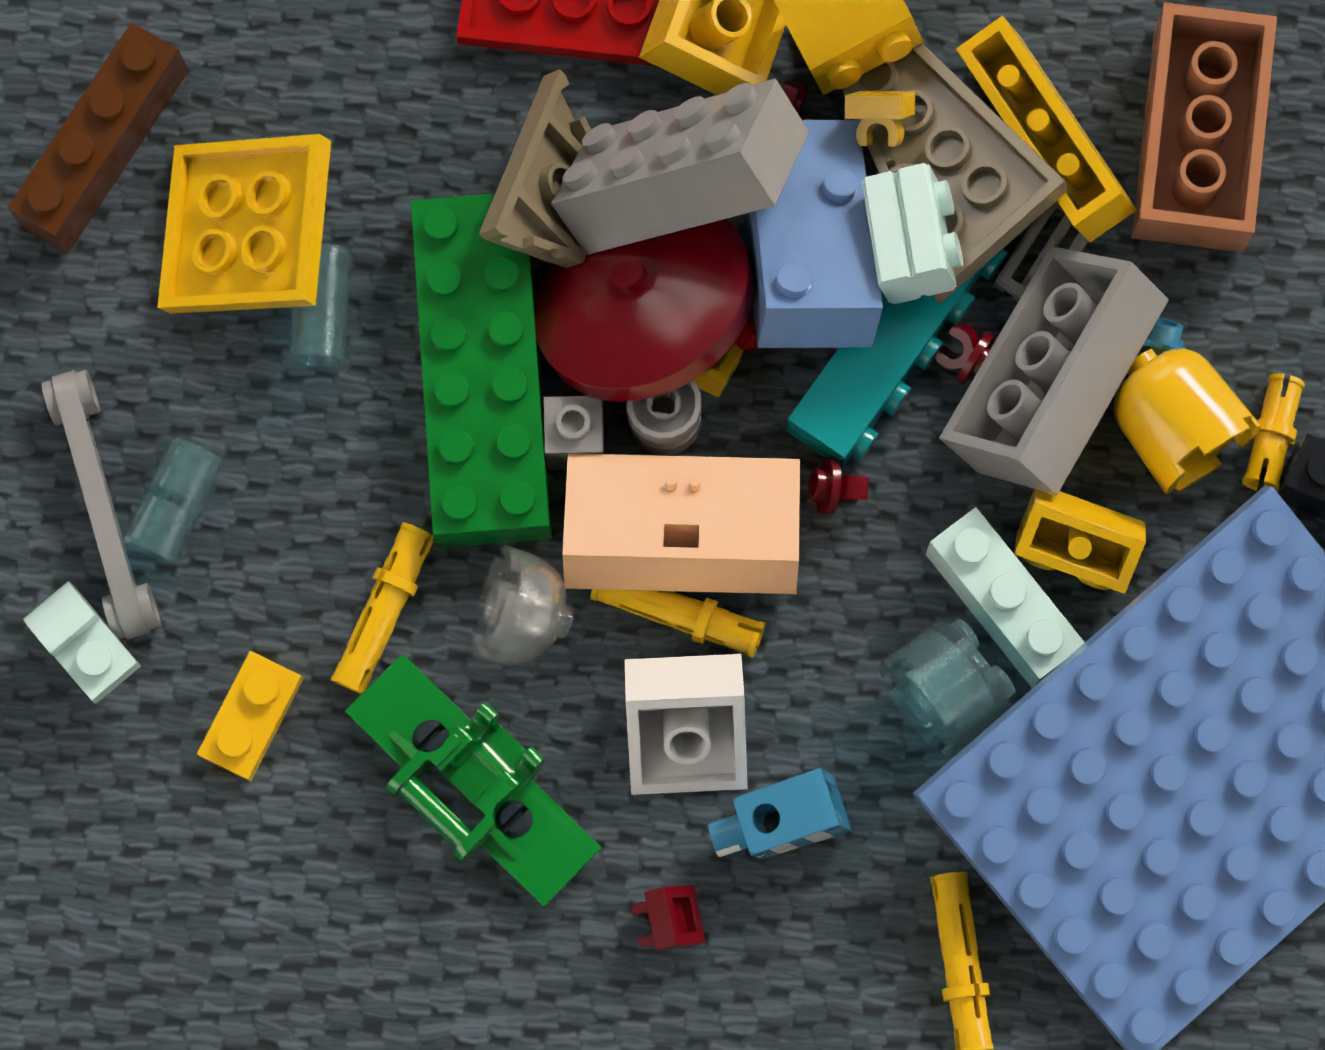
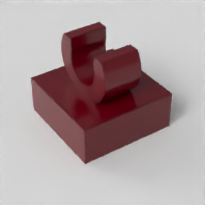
M694 885L667 886L644 892L646 901L639 902L631 908L632 915L649 914L652 933L648 936L637 938L639 946H655L656 950L687 948L706 943Z

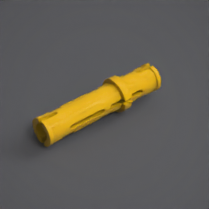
M402 522L383 567H377L372 576V579L376 582L371 595L346 645L345 652L334 674L331 676V681L359 694H362L367 689L375 667L395 628L402 608H404L409 596H415L419 587L415 584V581L432 544L435 542L434 536L429 532Z
M592 589L590 596L591 600L612 605L632 614L692 635L691 641L704 644L705 640L746 654L751 658H754L756 654V647H759L766 624L722 609L717 606L718 601L706 598L703 602L675 591Z
M951 872L930 877V883L932 884L947 984V988L942 989L943 1001L949 1002L956 1045L955 1050H994L985 997L990 996L989 983H983L969 897L967 872Z

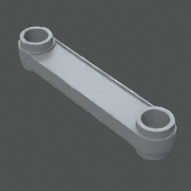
M86 369L79 372L72 370L52 376V380L42 382V392L54 425L63 424L108 581L111 594L102 597L107 623L118 639L126 637L128 640L151 633V629L161 627L160 616L148 583L139 586L135 584L89 422L90 415L100 413L99 402L91 377Z

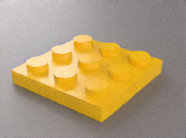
M321 134L174 145L157 308L173 314L316 306L331 140Z

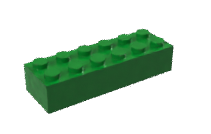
M495 194L411 200L432 528L438 548L552 539L539 350L535 328L532 256L484 240L479 235Z

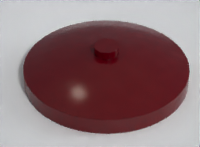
M726 218L592 253L586 256L584 263L570 268H564L551 263L540 283L534 304L536 340L540 350L556 374L566 384L585 395L597 399L637 401L659 396L680 388L712 367L729 350L743 330L750 315L756 291L755 272L751 254L739 232Z

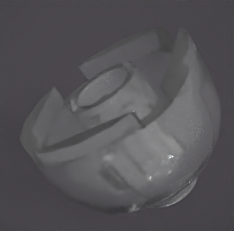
M505 545L502 547L505 558L495 556L484 579L476 612L484 609V633L482 635L472 632L471 643L473 655L478 659L497 664L518 666L531 663L547 653L554 644L556 637L564 639L567 636L572 624L574 608L572 605L566 604L565 584L560 573L550 563L528 551Z

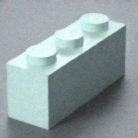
M977 507L930 541L926 556L1031 688L1035 687L1085 643Z

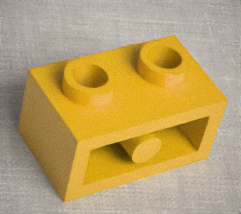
M1034 489L1016 534L1014 555L1022 557L1027 563L1037 568L1049 571L1056 569L1076 576L1082 583L1099 590L1112 589L1125 594L1146 543L1145 522L1061 491L1055 495Z

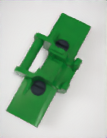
M404 654L399 656L345 710L402 767L386 786V789L393 796L401 794L455 848L453 855L460 862L466 860L481 845L543 907L602 849L533 781L534 777L543 768L546 760L534 747L526 750L498 723L500 714L487 702L477 709V714L471 721ZM431 767L436 768L485 816L472 831L420 781L422 776Z

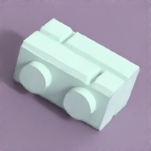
M925 163L900 168L895 173L888 171L864 177L862 186L878 285L888 302L898 304L919 299L921 295L932 296L953 291L957 287L954 268L963 266V256L956 232H947L945 216L954 214L952 194L947 180L938 182L930 165Z

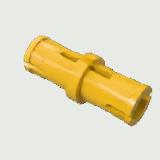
M1274 373L1268 377V386L1260 419H1257L1261 428L1254 437L1255 440L1246 474L1242 480L1243 485L1257 491L1261 472L1263 469H1267L1264 486H1273L1277 492L1279 491V482L1287 448L1295 444L1297 430L1293 427L1301 394L1305 387V383L1295 376L1290 375L1285 397H1281L1285 374Z

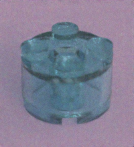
M959 618L951 624L936 621L883 660L879 665L881 677L883 678L891 672L896 684L894 688L888 691L896 708L918 736L927 744L936 738L945 744L946 747L939 752L945 757L954 756L1009 709L1007 699L1016 692L1012 681L1000 667L996 665L989 666L981 653L976 649L979 647V641L974 631Z

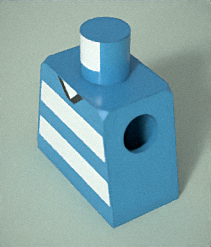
M822 768L738 796L733 799L737 812L736 815L708 824L710 837L718 857L748 848L751 856L765 859L852 832L835 777ZM778 810L780 815L779 825L775 830L767 832L764 827L765 817L768 813Z

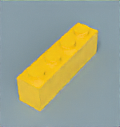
M1003 15L956 48L1003 121L1065 180L1069 190L1057 202L1073 226L1090 243L1137 211L1021 36Z

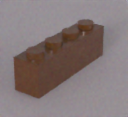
M132 22L129 24L7 207L22 228L66 254L70 252L189 72L179 49Z

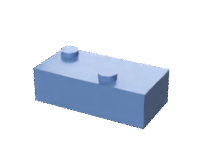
M802 120L809 133L776 205L744 214L747 249L751 254L755 272L756 291L753 308L757 347H872L883 304L881 289L878 285L862 186L866 172L863 148L859 146L856 139V129L859 120Z

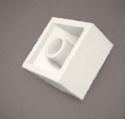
M741 654L625 659L631 795L748 789L745 698Z

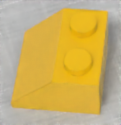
M773 0L823 95L834 89H844L853 85L860 79L861 75L885 62H895L904 58L912 48L924 42L904 0Z

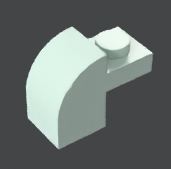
M69 581L23 618L27 626L48 652L58 660L95 704L141 667L113 634L106 622Z

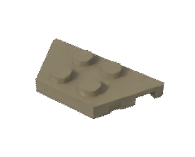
M559 69L543 76L479 235L484 240L564 268H570L584 263L587 254L551 203L563 182L564 173L573 164L583 145L582 140L591 128L585 116L574 120L561 92L563 88L570 84L566 75Z

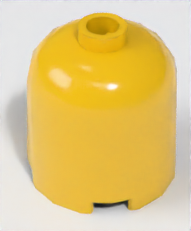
M1185 348L1171 349L1158 356L1150 349L1137 356L1127 372L1129 377L1119 387L1113 403L1114 417L1119 427L1167 495L1173 489L1180 492L1219 468L1222 463L1216 456L1218 453L1228 447L1234 440L1241 449L1244 448L1261 428L1259 422L1209 361L1201 354Z

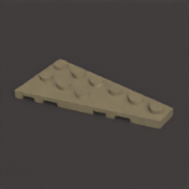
M923 43L912 48L904 58L895 62H885L861 75L860 79L853 85L842 89L844 96L858 91H915V115L899 119L904 127L902 143L895 147H888V131L884 125L876 123L872 129V144L867 147L879 174L888 171L895 173L900 168L925 163L930 165L938 182L947 180L954 204V214L945 216L947 232H956L963 256V266L954 268L957 287L953 291L934 295L939 305L1069 190L1065 180Z

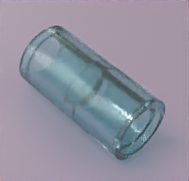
M322 244L316 306L292 307L288 361L293 364L321 368H335L345 364L352 252L347 248L332 244Z
M172 437L123 542L143 554L164 563L176 565L224 461L214 453L196 444Z

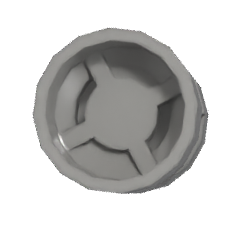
M692 380L680 388L659 396L637 401H627L628 426L634 441L645 451L658 456L675 455L686 450L696 440L701 427V393L695 381Z

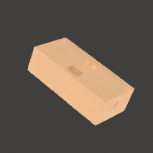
M568 454L563 536L565 589L797 594L800 459Z

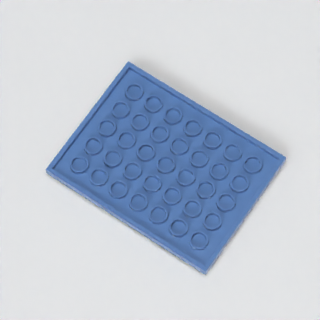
M1273 486L1262 487L913 792L917 800L1124 1050H1160L1325 902V552Z

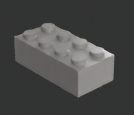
M776 78L753 85L751 83H742L726 93L705 99L701 96L693 97L680 106L660 112L648 110L632 120L615 125L604 123L591 129L582 140L583 145L573 164L564 173L563 182L551 205L587 255L769 208L776 205L809 130Z
M1051 246L939 439L980 474L1057 495L1169 299L1133 262Z

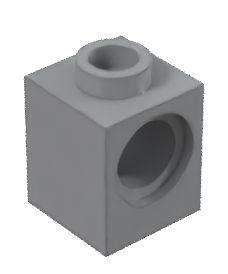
M591 396L544 397L545 457L548 470H567L568 454H604V412L602 399Z

